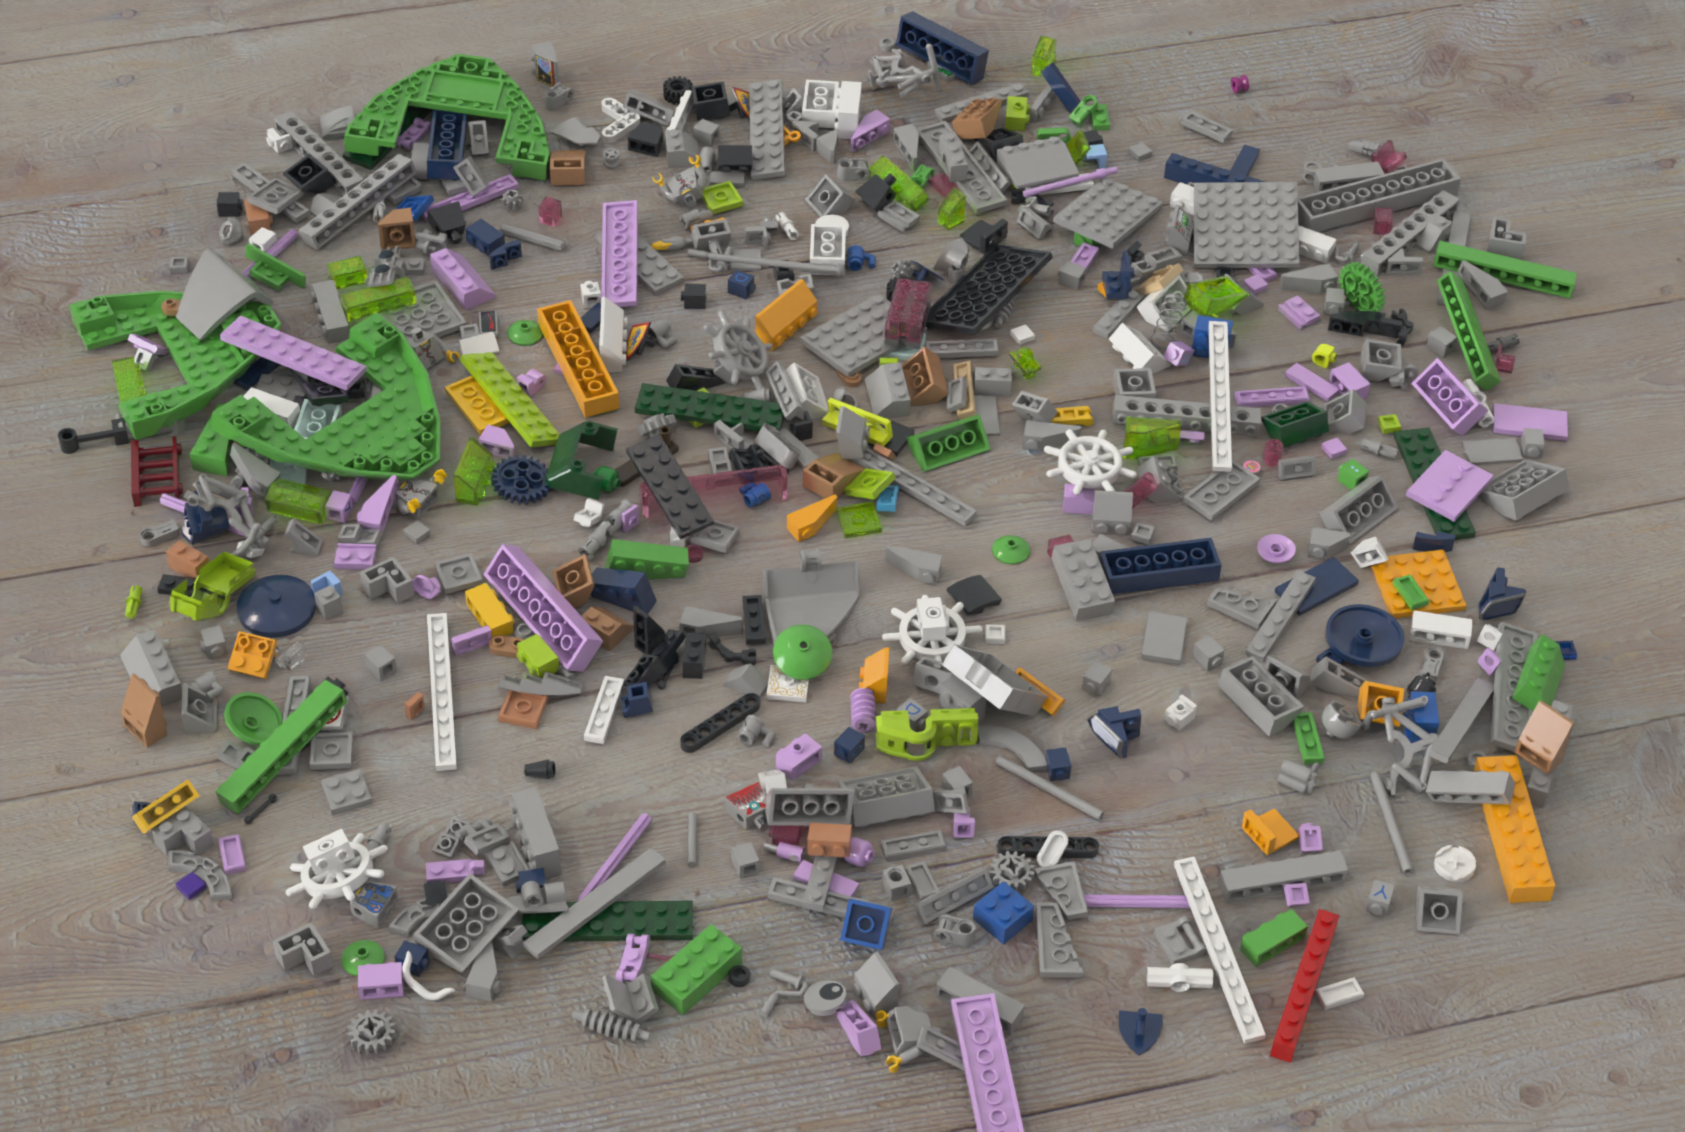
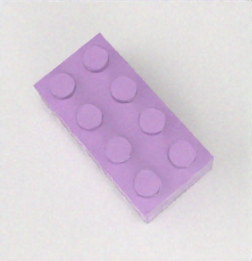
M1438 358L1411 383L1444 421L1461 436L1489 411L1448 365Z

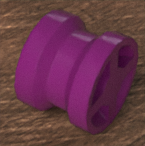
M1241 75L1239 78L1232 77V91L1234 93H1238L1240 90L1248 91V77L1246 75Z

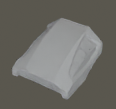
M352 105L335 109L320 116L323 140L338 139L345 135L348 124L354 120Z

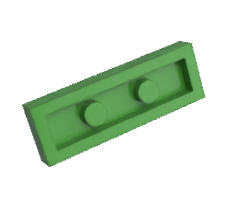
M1312 712L1299 713L1292 723L1303 764L1324 763L1325 758Z

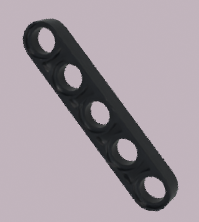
M755 693L745 694L683 734L680 738L682 751L686 753L697 751L746 719L748 715L757 712L760 709V697ZM749 700H753L756 702V704L748 705L746 704V702ZM734 710H739L741 714L733 715L731 714V712ZM723 720L726 723L724 725H717L715 722ZM703 730L710 731V734L701 735L700 732ZM687 740L695 742L693 745L684 744Z
M1003 836L998 840L997 851L1003 856L1006 855V851H1009L1010 855L1017 851V856L1025 854V858H1037L1047 837ZM1068 837V844L1072 845L1074 849L1070 851L1065 849L1061 858H1094L1099 851V842L1091 837ZM1010 844L1012 848L1006 850L1001 845ZM1030 844L1033 848L1025 850L1022 848V845ZM1092 845L1095 847V849L1093 851H1088L1084 848V846Z

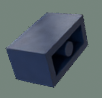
M479 219L465 228L467 242L487 256L505 244L504 234L483 219Z

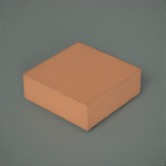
M877 443L873 447L874 452L890 461H894L896 455L892 450Z
M419 692L404 704L406 717L410 720L414 719L425 709L424 696Z

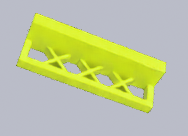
M833 398L827 401L829 412L823 417L822 425L836 430L839 411L835 410V407L840 410V406H844L871 422L866 421V426L870 427V437H867L869 443L874 445L877 443L884 447L893 437L891 420Z

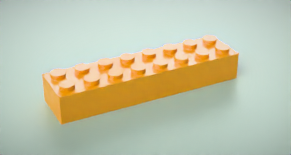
M569 300L538 308V325L584 417L619 409V392L572 301Z
M1517 755L1477 757L1473 772L1480 770L1486 772L1505 771L1510 773L1515 782L1511 804H1482L1509 903L1551 901L1555 883Z

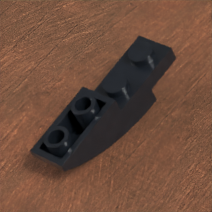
M1347 311L1330 315L1328 330L1361 337L1366 332L1399 339L1398 334L1401 331L1403 321L1385 318L1386 313Z
M668 630L651 655L643 654L623 685L627 687L647 682V685L664 675L680 657L676 650L685 639V634L682 631Z

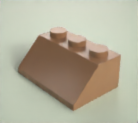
M925 346L902 364L911 399L910 406L936 404L948 394L940 358Z

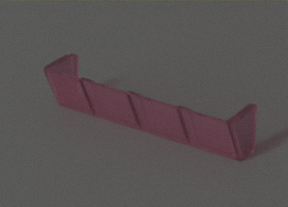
M783 465L687 477L695 490H709L722 486L746 485L750 482L777 480L782 500H786L788 476ZM643 482L639 488V501L642 515H645V518H649L648 496H652V493L645 482Z

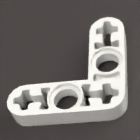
M613 98L602 100V111L616 119L615 122L602 130L603 142L614 143L640 124V115L623 108L622 103Z

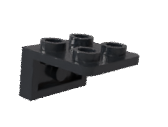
M1001 219L992 226L983 220H979L961 233L960 238H963L967 244L985 254L995 244L997 245L1007 237L1008 221Z

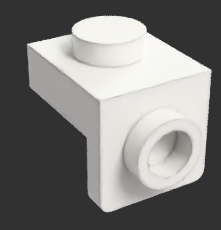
M273 128L267 130V144L278 154L293 148L290 134L280 137Z
M588 498L585 508L575 513L574 521L579 522L584 527L593 526L601 521L604 504Z

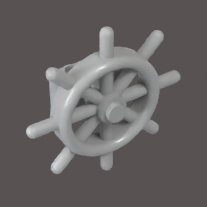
M720 310L718 316L723 324L720 329L716 330L708 324L703 326L704 331L713 336L715 352H710L708 356L710 359H716L714 362V374L730 385L737 384L740 378L742 380H752L756 389L764 388L758 376L770 368L768 366L767 350L772 349V344H763L757 334L750 329L751 321L749 318L744 319L743 324L730 322L725 312Z

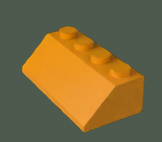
M800 279L756 315V334L763 344H772L771 351L781 346L786 339L793 336L798 329L804 327L809 320L817 315V300L804 280Z

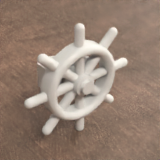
M1068 429L1066 435L1070 441L1065 443L1061 449L1050 446L1044 447L1045 453L1059 457L1058 468L1048 470L1047 476L1054 477L1062 474L1066 480L1076 484L1073 489L1075 495H1079L1083 487L1098 491H1115L1111 484L1120 475L1130 478L1137 476L1135 471L1122 468V456L1132 454L1133 448L1126 447L1118 450L1112 443L1105 440L1106 430H1101L1098 437H1077L1071 429ZM1067 459L1072 460V464H1068ZM1111 460L1113 465L1105 463V461Z
M923 595L921 599H917V607L908 613H904L897 608L891 609V614L901 619L899 632L885 633L882 635V639L884 641L900 640L902 647L907 652L901 658L900 662L902 665L908 664L914 657L920 660L923 656L942 662L954 644L964 645L966 634L981 633L983 628L980 625L965 626L963 619L958 615L964 607L962 602H958L952 609H949L942 605L940 597L929 598L928 595ZM910 626H913L919 631H908ZM957 635L954 641L946 636ZM922 638L917 644L911 640ZM941 642L942 644H944V645H946V646H945V647H942V648H939V644H938V643ZM928 644L931 645V648H925V646Z
M342 829L303 846L308 858L306 863H293L290 866L293 872H301L302 882L288 888L286 895L291 897L306 890L309 895L313 896L309 903L311 909L317 908L322 899H335L346 896L348 901H353L355 899L353 892L360 888L369 877L382 878L384 876L383 870L373 869L372 859L386 853L388 847L381 845L368 851L365 846L361 845L364 840L362 833H358L353 841L349 842Z

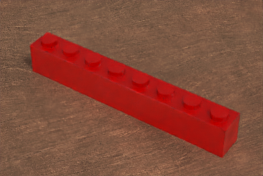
M1322 909L1318 910L1273 1041L1271 1057L1292 1062L1336 932L1340 916L1338 914Z

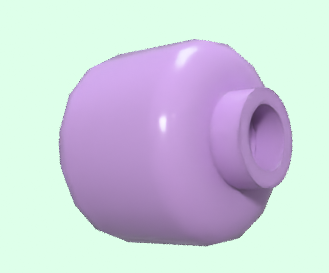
M854 837L851 842L850 858L844 857V859L849 864L865 867L874 858L873 846L868 841Z

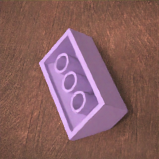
M447 248L430 254L432 271L465 310L496 298V294L463 255Z

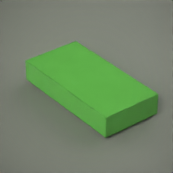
M1410 574L1393 579L1392 584L1411 610L1429 605V599Z

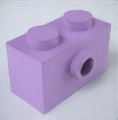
M805 733L777 752L776 768L793 781L822 760V746Z

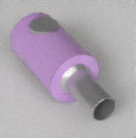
M779 842V845L765 843L763 848L767 851L776 852V857L800 863L802 862L805 850L804 847Z

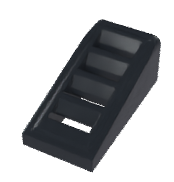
M773 267L776 284L777 281L787 278L795 281L792 268Z

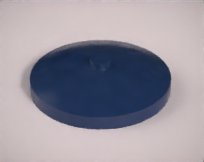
M271 575L260 578L249 584L242 591L237 601L238 618L243 627L255 635L268 638L284 637L300 631L312 620L316 611L315 596L311 587L303 580L289 575Z
M1353 604L1339 608L1329 617L1325 629V638L1331 650L1341 659L1363 667H1379L1391 663L1400 655L1404 644V632L1399 622L1386 611L1370 605Z

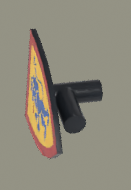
M731 87L737 101L729 105V111L732 112L737 109L740 118L747 117L750 121L749 92Z
M651 322L632 326L627 339L626 361H629L635 353L642 355L646 344L651 347L656 345L655 340L646 336Z

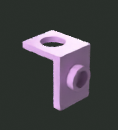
M636 504L622 513V527L620 530L624 533L639 524V511Z
M1488 647L1477 662L1491 676L1495 674V670L1501 663V660L1497 657L1496 651L1493 652Z

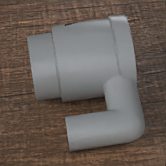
M665 318L652 323L646 334L647 337L655 340L664 348H668L677 342L675 336L667 340L663 338L671 330V325Z
M208 671L190 684L205 692L209 700L224 691V687L218 683L211 671Z
M748 715L739 730L738 739L743 744L751 745L758 735L762 733L765 735L762 745L769 747L775 737V732L765 727L764 722L759 717Z

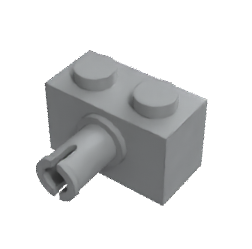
M726 219L695 224L691 233L695 250L710 248L711 253L723 254L720 246L728 245L731 237V230Z

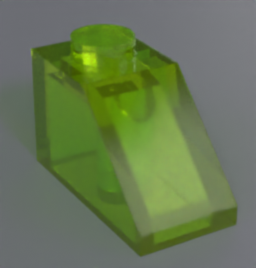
M956 187L950 191L938 208V222L947 230L964 223L966 196Z

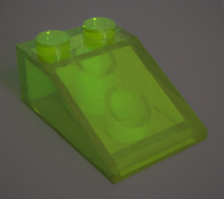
M1227 276L1188 283L1184 299L1187 301L1190 309L1196 311L1199 315L1213 318L1219 317L1249 297L1247 291Z
M1126 416L1123 448L1132 447L1133 453L1122 456V458L1138 459V457L1154 456L1177 450L1182 421Z

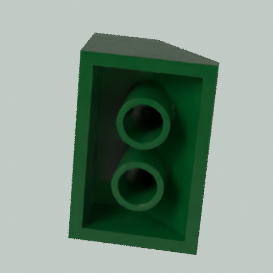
M1309 401L1261 416V421L1272 442L1282 448H1288L1297 442H1305L1309 438L1320 437L1322 434L1329 432L1327 411Z

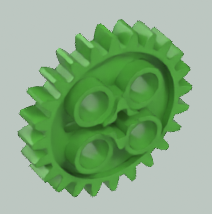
M1351 262L1340 270L1341 274L1338 276L1341 279L1338 282L1342 286L1339 288L1344 289V295L1347 297L1345 301L1350 302V307L1354 306L1355 311L1380 312L1384 308L1386 303L1384 298L1386 296L1383 294L1385 289L1381 288L1383 283L1378 282L1379 276L1375 277V272H1370L1369 266L1365 268L1364 263Z

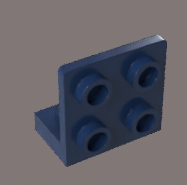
M1123 250L1120 271H1102V281L1107 299H1128V293L1132 290L1131 278H1134V268L1131 267L1132 259L1131 256H1128L1127 250Z

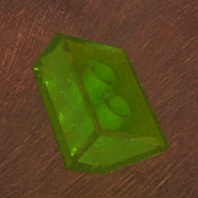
M474 437L469 438L453 478L456 502L478 506L480 499L484 498L485 487L490 483V475L493 473V468L496 467V462L493 461V453Z
M280 478L270 485L265 497V503L269 512L322 524L326 515L325 505L333 491Z

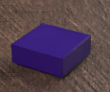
M193 872L175 883L176 888L189 900L206 889L205 883Z

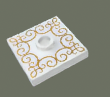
M771 665L767 699L806 702L809 680L793 679L785 675L777 665Z

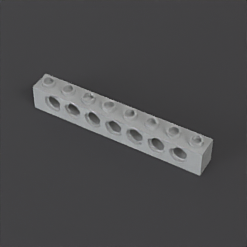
M289 111L274 118L276 132L280 136L290 134L293 148L303 158L311 154L323 164L334 181L332 186L343 196L365 180L353 167L346 163L344 158H341L334 149L332 150L326 141H323L316 132H313L309 125L305 124L298 115Z
M400 154L396 155L299 229L303 243L318 250L416 174L413 161Z
M1444 190L1439 194H1435L1429 202H1425L1419 210H1415L1409 218H1405L1399 226H1395L1389 234H1385L1380 241L1375 242L1370 249L1364 251L1360 257L1361 264L1364 263L1365 268L1369 266L1370 272H1375V277L1379 276L1386 270L1388 259L1403 248L1405 255L1415 247L1428 222L1438 214L1446 219L1452 217L1454 211L1458 210L1460 199Z
M1115 395L1113 423L1211 432V404ZM1230 405L1231 434L1258 436L1261 426V409Z

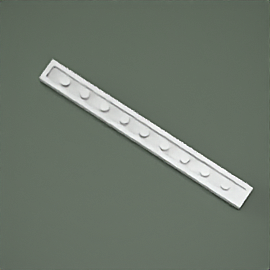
M1209 321L1212 471L1231 472L1227 322Z
M447 613L427 614L436 771L457 769Z
M1195 857L1174 861L1175 870L1244 1044L1265 1039L1266 1034Z

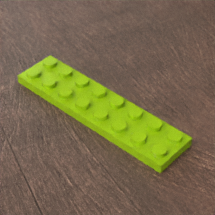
M492 352L461 355V363L530 447L556 445L560 434L524 390L517 385L515 379Z

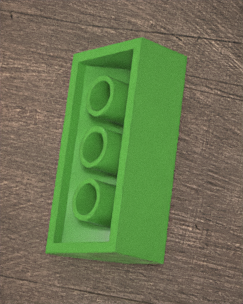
M980 414L907 437L911 454L924 472L990 450Z
M1542 634L1529 648L1512 699L1534 711L1540 700L1552 706L1565 668V662L1558 643Z

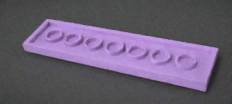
M637 200L603 203L601 299L606 297L619 307L637 306L638 202Z
M239 316L220 334V340L346 391L366 372V366L243 316Z
M990 993L951 999V1007L977 1132H1024L995 994Z

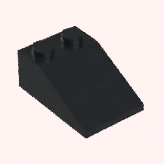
M1004 127L994 129L986 138H975V141L983 145L996 163L997 149L1024 143L1022 134Z

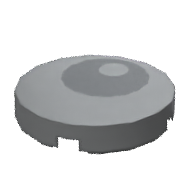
M833 980L816 982L804 994L805 1007L814 1015H833L837 1013L836 1010L845 1007L847 1002L846 989L841 983Z

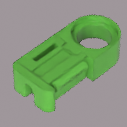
M1087 95L1083 98L1069 116L1072 123H1077L1079 127L1083 126L1082 123L1090 114L1092 115L1098 108L1096 97L1094 95ZM1094 101L1092 106H1086L1087 102Z
M1065 127L1043 128L1037 130L1038 136L1036 139L1045 140L1050 137H1059L1061 134H1067L1065 138H1060L1066 144L1071 140V135Z
M920 165L909 181L910 191L914 193L922 192L926 188L928 180L931 176H934V168H926L925 165Z

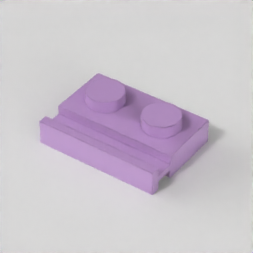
M1298 295L1285 301L1282 305L1279 304L1277 309L1300 330L1303 326L1307 327L1319 321L1321 316Z
M338 543L334 561L335 569L365 570L374 566L375 553L377 551L376 544Z

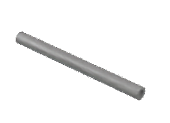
M1001 755L996 759L995 764L1095 819H1102L1104 811Z
M1376 771L1370 774V778L1403 873L1409 875L1414 870L1381 775Z

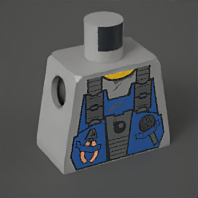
M367 880L360 888L353 892L355 899L350 901L351 913L379 929L398 901L397 886Z

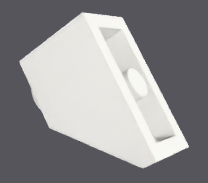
M1377 537L1363 540L1351 552L1360 568L1388 560L1387 553Z
M780 770L758 773L766 796L771 788H787L785 773Z

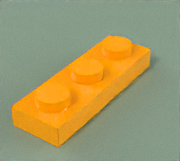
M1018 667L1015 673L1048 696L1041 708L1055 716L1066 700L1024 669Z

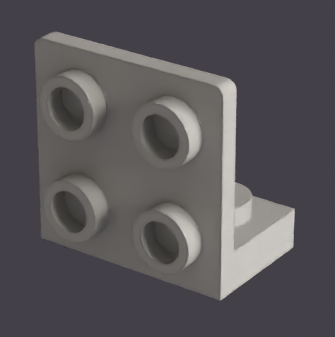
M643 973L627 985L608 975L602 977L603 988L609 1000V1008L613 1013L641 1024L659 1011L648 975Z

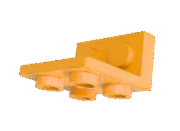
M1251 809L1244 812L1241 828L1266 856L1299 839V834L1276 809H1272L1260 816L1256 815Z

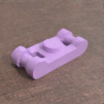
M416 117L413 124L398 137L396 146H404L405 149L412 150L413 143L420 142L431 131L432 122H424L423 119Z
M627 934L621 964L616 972V980L620 982H625V980L633 981L642 974L650 946V935H642L640 937L635 934Z

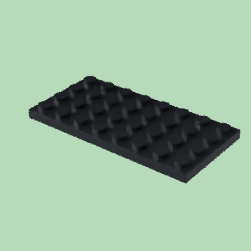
M995 244L930 307L925 327L971 335L978 334L1053 258L1052 252Z

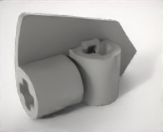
M578 117L566 120L552 131L553 135L576 143L580 147L587 144L597 145L601 138L592 127L587 128Z
M963 238L947 242L933 267V270L948 272V281L953 284L964 275V268L968 262L969 245Z
M528 881L522 885L521 895L511 896L508 900L519 909V913L569 911L565 901L563 881L543 884L542 888H540L537 882Z

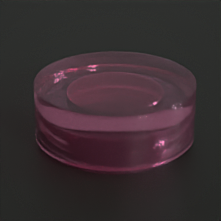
M691 544L686 547L688 548L689 562L696 563L703 559V548L701 546Z

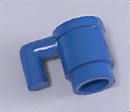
M853 245L848 248L847 263L849 269L853 271L860 270L864 260L869 261V268H875V255L865 253L864 249L859 245Z
M750 482L739 488L746 505L750 508L771 499L769 488L762 482L758 485Z

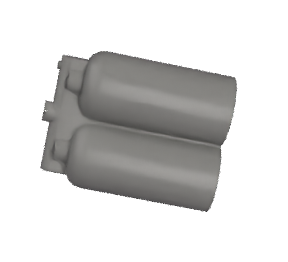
M1285 759L1277 782L1302 793H1312L1313 787L1316 786L1315 780L1319 764L1315 762L1310 769Z

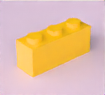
M487 583L465 591L467 606L482 627L489 626L492 637L513 634V625L515 624L513 616L506 612L504 603L502 601L499 602L494 589H490Z
M187 779L133 815L132 818L144 834L197 799L200 795L189 779Z

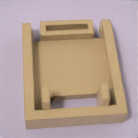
M1179 263L1167 265L1166 268L1153 272L1152 277H1149L1134 291L1146 295L1164 289L1183 271V268Z

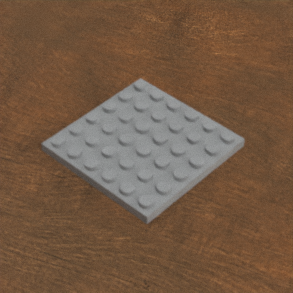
M1297 182L1194 183V268H1217L1218 266L1229 268H1299Z

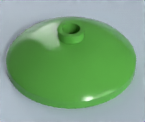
M794 625L782 631L775 640L773 657L777 667L785 675L793 679L809 680L820 676L827 670L832 660V646L828 637L818 628L810 625ZM804 644V645H806L807 647H806V648H802V647H800V645Z
M243 692L233 696L224 710L225 721L231 732L242 741L253 745H261L283 722V716L279 708L267 697L253 692Z

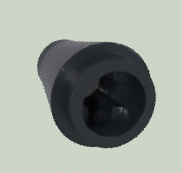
M547 759L525 764V776L542 779L555 777V762Z

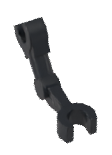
M1012 191L1011 203H1024L1027 197L1023 196V192ZM1039 194L1031 196L1037 197V202L1039 204L1047 206L1054 205V203L1051 200H1043V198L1040 197Z
M1401 308L1399 314L1393 310L1391 318L1403 321L1404 329L1399 332V339L1396 344L1404 346L1407 335L1413 330L1414 324L1407 320L1406 311Z
M716 633L708 636L710 641L707 644L711 649L716 648L726 662L737 660L742 661L744 664L751 663L756 665V658H750L751 656L756 657L755 649L742 650V653H733V651H729L728 648L721 644L720 638Z

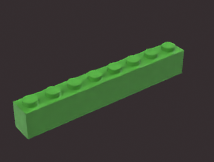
M1439 241L1433 263L1435 267L1458 272L1461 262L1465 260L1502 283L1566 298H1571L1577 275L1575 272L1444 241Z
M1449 271L1438 279L1437 283L1474 383L1488 391L1500 383L1501 380L1463 279Z
M324 680L321 685L317 686L314 692L302 701L301 705L274 730L267 740L263 741L260 747L252 755L248 756L246 761L219 786L215 792L220 804L239 814L280 772V769L286 766L292 760V757L347 703L343 689L327 680Z

